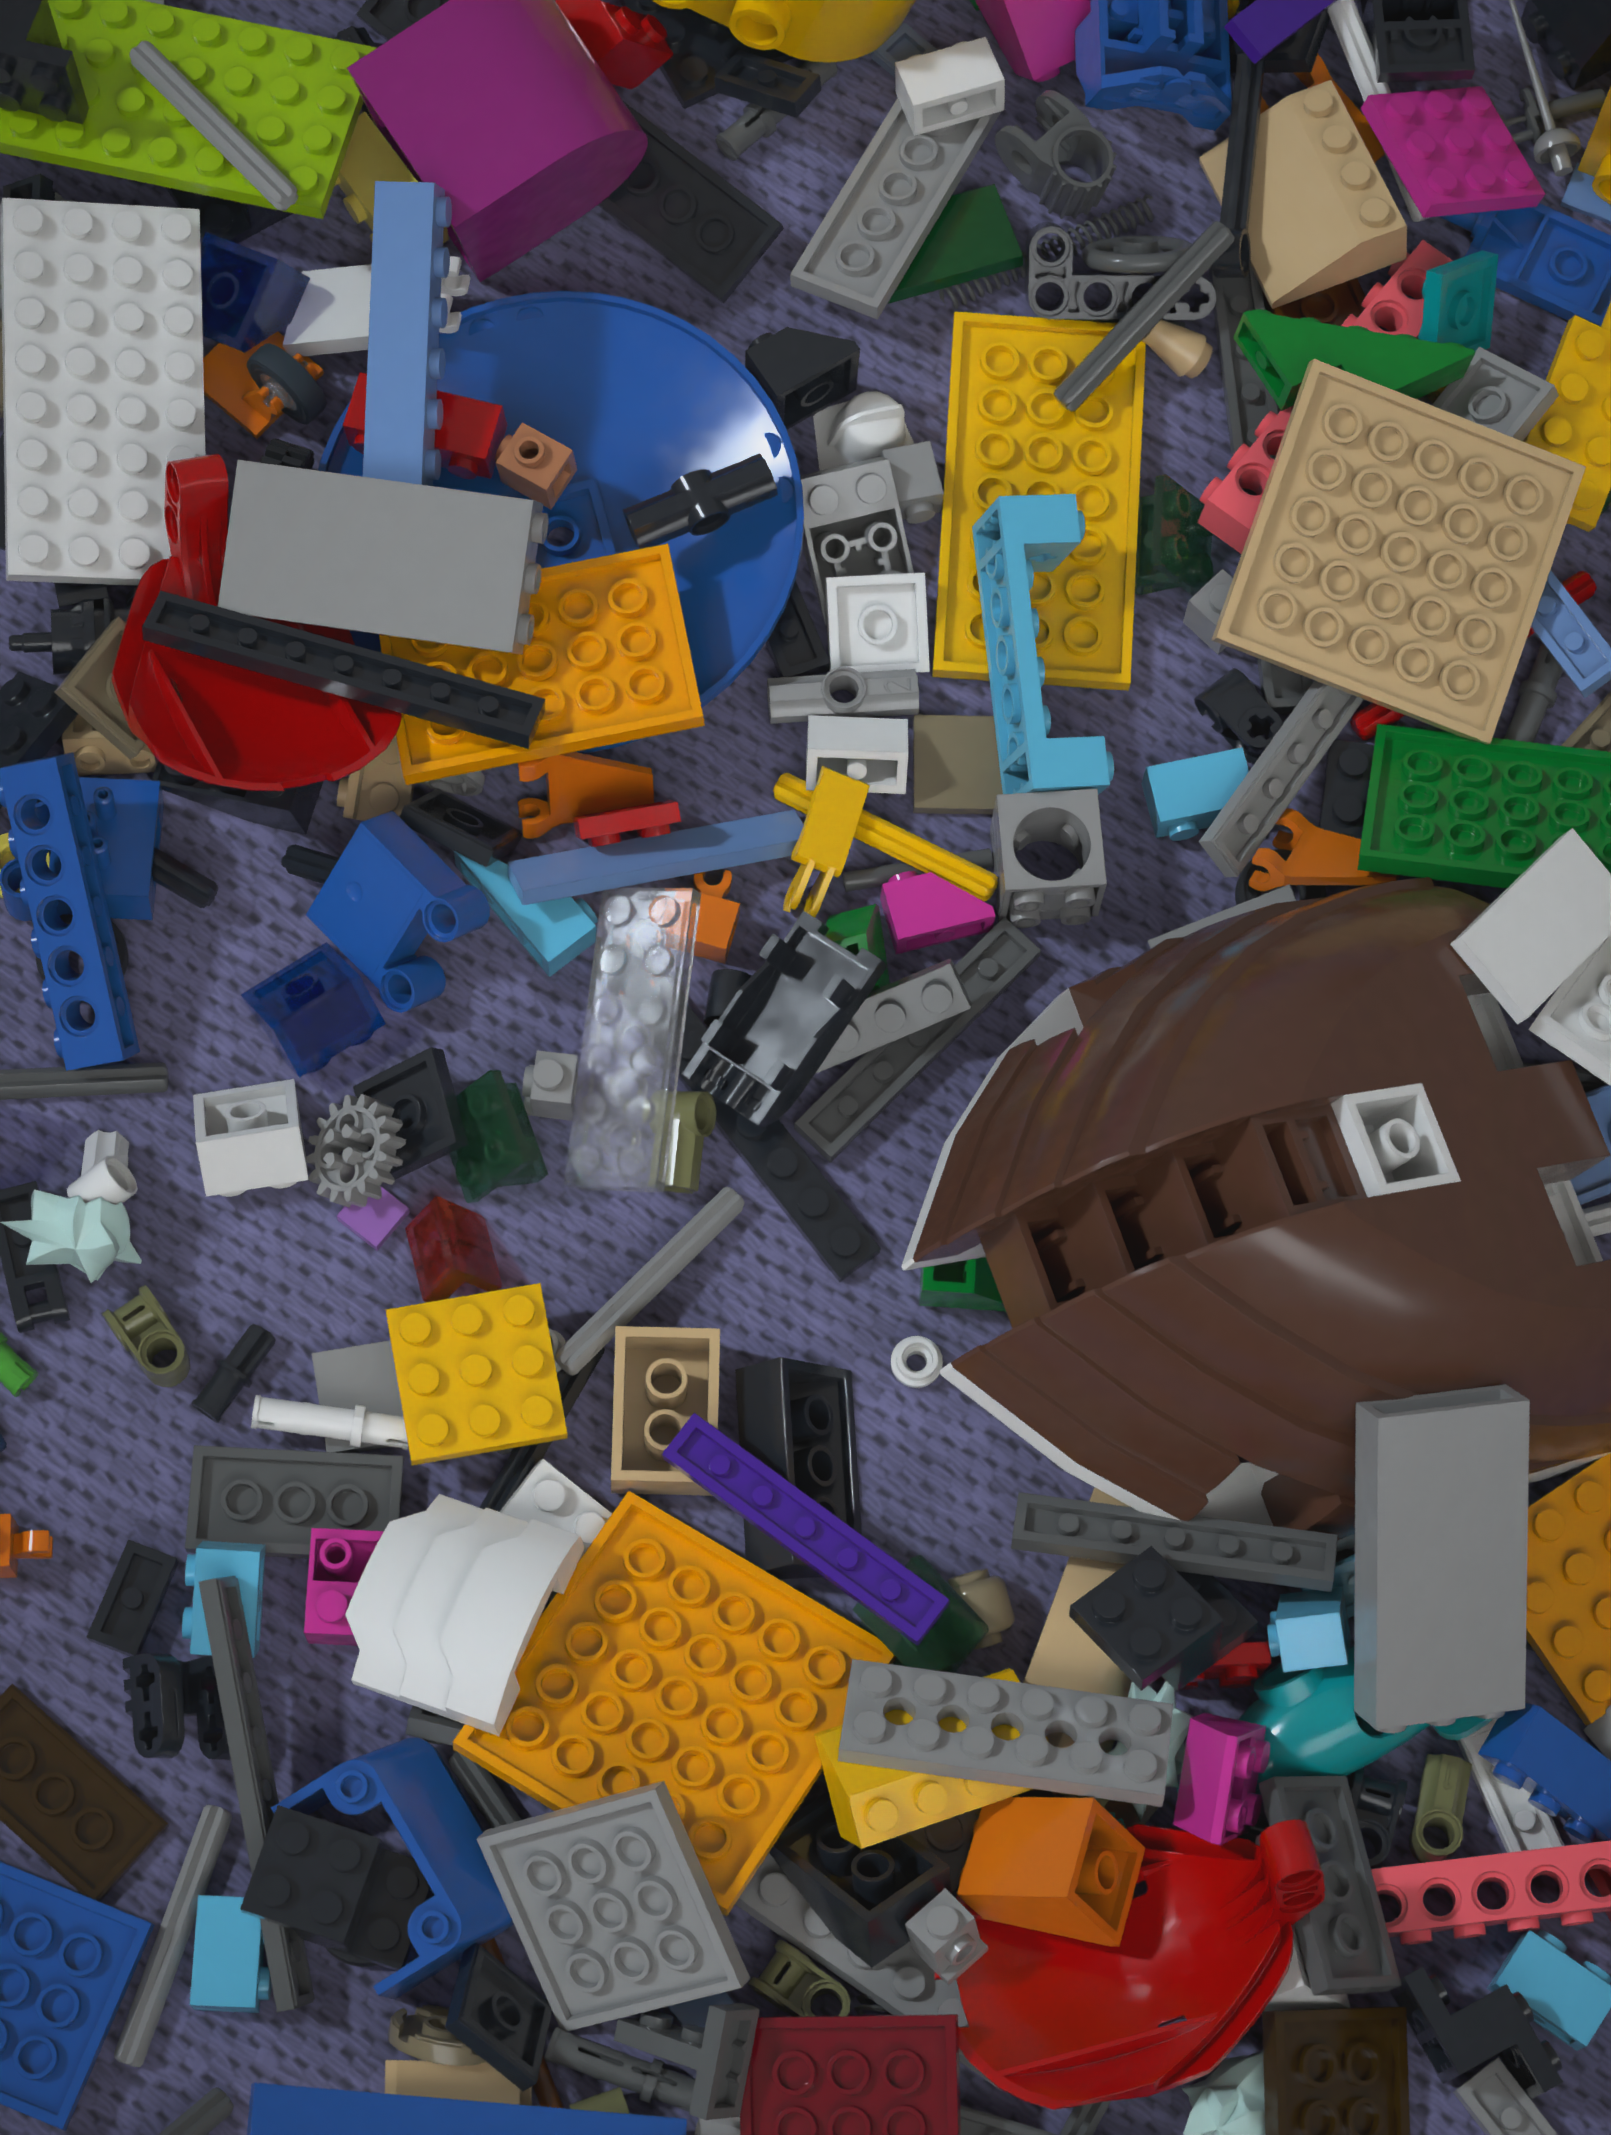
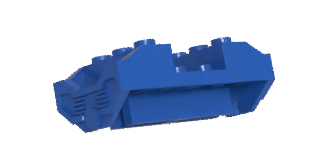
M1090 0L1091 12L1075 29L1076 74L1085 92L1086 107L1113 110L1141 106L1181 114L1193 127L1213 131L1231 115L1229 33L1224 28L1228 23L1227 0Z

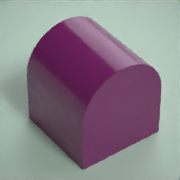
M449 0L347 67L374 124L418 182L436 183L445 189V196L450 197L452 218L450 226L447 227L448 236L479 282L499 272L600 204L635 170L648 146L646 134L555 0Z

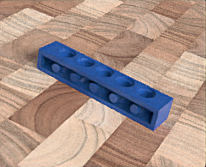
M74 753L0 768V803L8 811L11 824L8 834L9 846L13 856L19 860L23 877L20 881V895L24 906L30 909L34 926L31 933L32 948L36 957L41 959L44 970L43 997L46 1005L53 1010L56 1024L54 1031L56 1052L60 1058L64 1059L66 1071L125 1060L139 1053L140 1048ZM38 799L43 801L49 808L50 818L47 824L42 823L36 816L35 804ZM49 850L55 852L60 858L61 870L59 874L53 873L47 865L46 856ZM60 900L67 903L72 910L73 918L70 925L63 922L58 915L57 907ZM71 950L78 953L83 960L84 970L82 974L76 973L69 964ZM81 1001L89 1003L94 1009L95 1021L93 1024L86 1022L81 1016Z

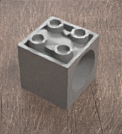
M1082 789L996 795L990 825L994 874L998 877L996 888L998 922L1005 917L1016 928H1030L1039 925L1041 920L1061 918L1062 924L1080 925L1089 922L1091 917L1098 916L1107 885L1098 790ZM1037 841L1054 842L1067 848L1076 857L1081 869L1078 868L1071 877L1063 880H1044L1027 872L1018 862L1015 853L1018 850H1022L1029 843Z

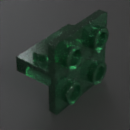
M1167 474L1155 477V493L1153 495L1139 497L1135 593L1143 595L1181 587L1194 596L1213 577L1214 569L1211 560L1213 534L1197 523L1205 504L1200 502L1198 498Z
M489 1070L456 1096L468 1145L449 1154L455 1169L456 1178L460 1183L467 1203L480 1201L497 1187L533 1184L549 1175L516 1082L505 1083L500 1070Z
M922 1555L914 1556L905 1567L950 1599L949 1606L919 1646L908 1640L860 1603H857L852 1610L862 1620L860 1628L879 1638L897 1657L893 1662L894 1665L955 1673L988 1633L989 1627Z

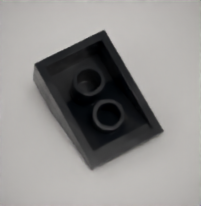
M1527 0L1521 17L1526 37L1530 42L1534 44L1539 43L1548 56L1549 67L1557 79H1565L1574 91L1611 71V0Z
M829 1791L795 1813L769 1851L773 1859L833 1936L871 1968L910 1941L905 1924L945 1888L951 1893L950 1866L908 1833L862 1849L840 1837Z

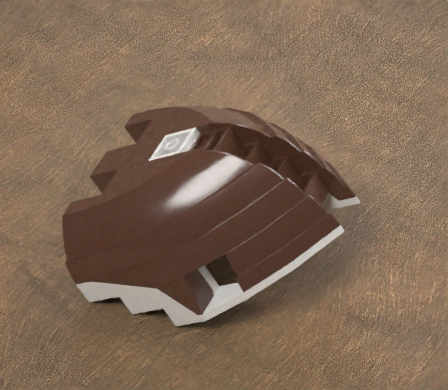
M1429 877L1372 884L1343 891L1325 898L1275 903L1227 918L1185 937L1165 939L1122 967L1109 968L1069 987L1057 996L997 1058L945 1141L902 1263V1269L905 1271L986 1257L1010 1320L1011 1330L955 1359L939 1370L941 1376L1064 1471L1139 1512L1188 1522L1195 1516L1336 1534L1338 1535L1336 1549L1338 1552L1355 1547L1356 1402L1405 1399L1414 1395L1506 1384L1530 1400L1528 1483L1575 1473L1601 1457L1610 1454L1611 1259L1603 1261L1571 1183V1179L1609 1157L1610 1153L1572 1060L1524 1067L1498 1001L1450 945L1490 904L1452 888L1434 886L1432 879ZM1237 1455H1239L1240 1457L1244 1458L1249 1462L1240 1464Z

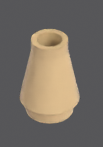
M1162 319L1141 340L1179 377L1186 375L1189 378H1195L1208 364L1213 351L1212 345L1206 342L1205 335Z

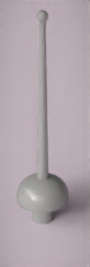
M1509 0L1546 130L1534 145V158L1539 164L1551 162L1555 176H1565L1573 171L1570 157L1581 149V143L1573 131L1565 128H1556L1515 1Z

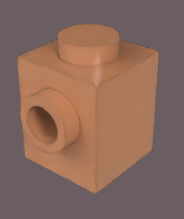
M523 422L513 436L509 434L502 440L495 455L501 482L525 496L542 503L543 506L549 509L553 508L577 471L572 449Z

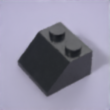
M786 327L775 334L768 332L757 337L749 345L748 349L745 350V367L769 396L788 430L856 391L860 348L852 340Z

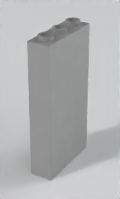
M237 460L218 607L258 618L523 655L524 644L530 645L534 633V615L528 614L531 594L538 593L541 583V565L535 564L538 543L544 544L547 537L548 514L542 513L543 504L535 500Z
M1506 1384L1414 1395L1405 1399L1356 1402L1354 1711L1377 1731L1398 1733L1404 1731L1407 1725L1421 1723L1447 1726L1455 1723L1456 1718L1470 1716L1496 1719L1504 1716L1505 1711L1525 1709L1530 1400Z

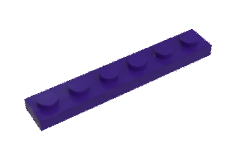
M693 1413L662 1453L665 1461L915 1645L919 1646L949 1606L950 1599L697 1414Z

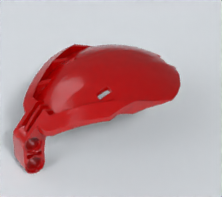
M219 454L168 461L165 471L164 517L171 556H169V559H162L151 565L141 577L112 671V684L131 732L148 746L160 763L184 775L209 784L249 791H284V788L299 787L324 780L336 781L361 770L388 748L399 729L403 717L401 713L143 640L142 626L160 591L217 607L219 602L228 535L229 483L225 463ZM260 618L355 645L349 630Z
M1292 1819L1273 1824L1261 1833L1260 1846L1248 1839L1235 1838L1222 1845L1209 1843L1187 1831L1135 1824L1126 1828L1145 1847L1136 1884L1146 1880L1148 1891L1132 1899L1119 1947L1106 1946L986 1920L957 1895L956 1899L975 1917L980 1939L988 1946V1951L956 1979L962 2007L969 2027H958L959 2049L965 2058L998 2088L1023 2101L1052 2110L1096 2102L1148 2097L1211 2073L1253 2026L1286 1976L1293 1955V1931L1291 1925L1316 1908L1325 1898L1324 1874L1306 1821ZM934 1973V1980H942ZM1182 2018L1186 2019V2021L1171 2023Z

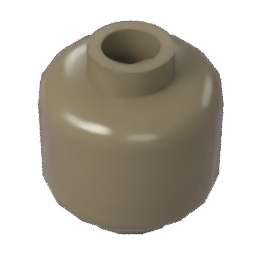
M988 1568L949 1578L950 1587L946 1588L941 1594L950 1599V1604L944 1611V1616L951 1638L960 1642L970 1640L973 1650L1002 1642L1001 1631L1010 1628L1015 1621L1003 1578L996 1575L990 1576Z

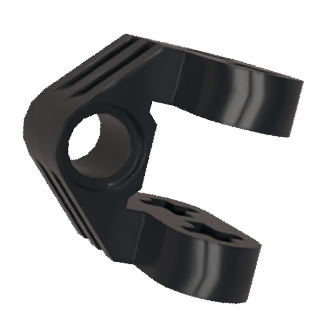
M142 1653L122 1659L123 1670L130 1675V1679L124 1680V1691L131 1696V1700L125 1701V1712L133 1720L134 1743L141 1756L144 1758L175 1757L182 1749L184 1742V1717L197 1716L198 1741L203 1755L208 1759L231 1760L212 1656H205L185 1662L177 1660L171 1654Z

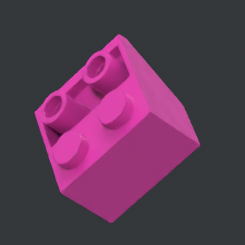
M311 1528L304 1635L308 1644L358 1646L345 1614L363 1571L384 1531Z
M1208 1713L1190 1718L1173 1825L1209 1843L1222 1845L1249 1832L1250 1826L1254 1827L1257 1824L1262 1805L1261 1795L1255 1794L1258 1774L1265 1772L1270 1756V1742L1264 1741L1266 1726Z

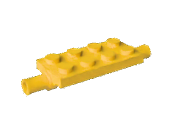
M1611 301L1601 327L1576 315L1568 320L1546 377V381L1555 385L1559 396L1523 440L1525 443L1586 466L1566 524H1572L1587 532L1596 527L1611 488Z

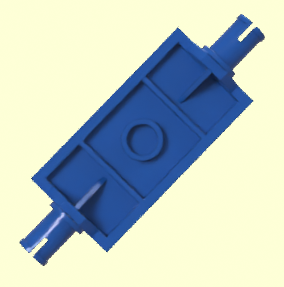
M1541 203L1537 207L1436 216L1471 232L1470 237L1474 239L1465 256L1482 250L1498 254L1496 288L1565 320H1569L1576 315L1601 327L1611 301V235Z

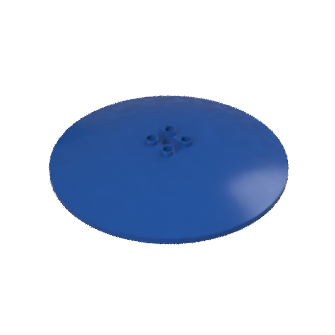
M536 292L497 299L460 312L462 318L457 332H439V348L444 349L445 374L443 379H437V390L502 405L507 422L504 438L509 434L513 436L523 422L572 449L577 466L576 473L553 508L549 509L543 506L542 513L548 514L549 523L544 544L538 543L535 564H540L541 569L638 550L624 518L623 509L669 491L677 479L689 472L707 469L713 473L758 453H761L763 458L766 459L777 487V496L732 514L725 525L711 533L695 536L688 532L660 544L669 545L701 707L703 708L733 683L751 664L767 642L785 610L797 576L804 533L803 489L792 443L773 402L747 368L710 335L666 311L628 298L595 292ZM349 402L332 430L321 457L318 471L363 477L364 454L356 451L353 446H349L343 428ZM496 464L491 479L476 476L475 479H464L453 475L447 468L441 467L439 479L433 480L434 487L533 500L502 483ZM566 527L574 532V538L568 545L556 547L547 541L549 533L555 528ZM350 631L356 646L382 653L379 634ZM636 739V740H631V741H626V742H621V743H616V744H611V745H606V746H601V747H596V748H591V749H586V750H581V751H576V752L585 754V753H590V752H595V751H600V750H606V749L616 748V747H619V746H622V745H625V744H628V743H631V742H635V741H638V740H641V739Z

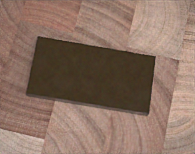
M11 1684L0 1696V1821L82 1895L101 1902L169 1827V1824L16 1686Z

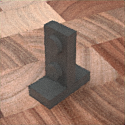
M745 2003L709 2005L705 2027L683 2025V2028L672 2024V2015L651 2010L641 2013L640 2018L618 2019L614 2041L697 2070L689 2110L690 2115L704 2120L740 2117L760 2009Z

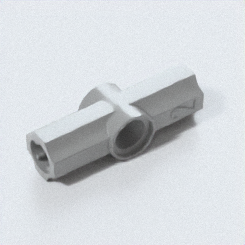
M838 667L826 675L767 678L770 724L808 722V715L870 718L919 714V687L916 669L858 672L850 667ZM838 690H847L854 695L855 699L848 703H840L834 700L831 694Z

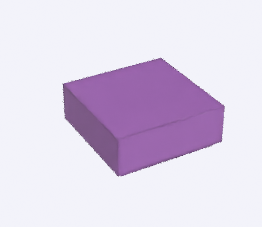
M381 1187L382 1197L379 1200L368 1197L365 1207L351 1204L350 1208L344 1206L337 1215V1220L376 1251L379 1250L410 1213L406 1205L383 1187Z

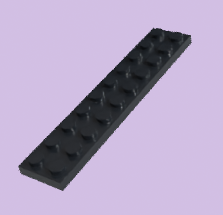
M366 0L356 15L361 21L388 41L449 0ZM624 102L646 134L648 146L635 170L598 206L724 304L784 228L774 217Z

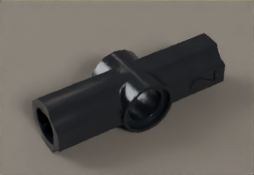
M758 453L713 473L707 469L689 472L677 479L669 491L623 509V514L636 547L643 549L660 545L688 532L695 536L711 533L725 525L732 514L778 495V491L766 459L763 458L761 453Z

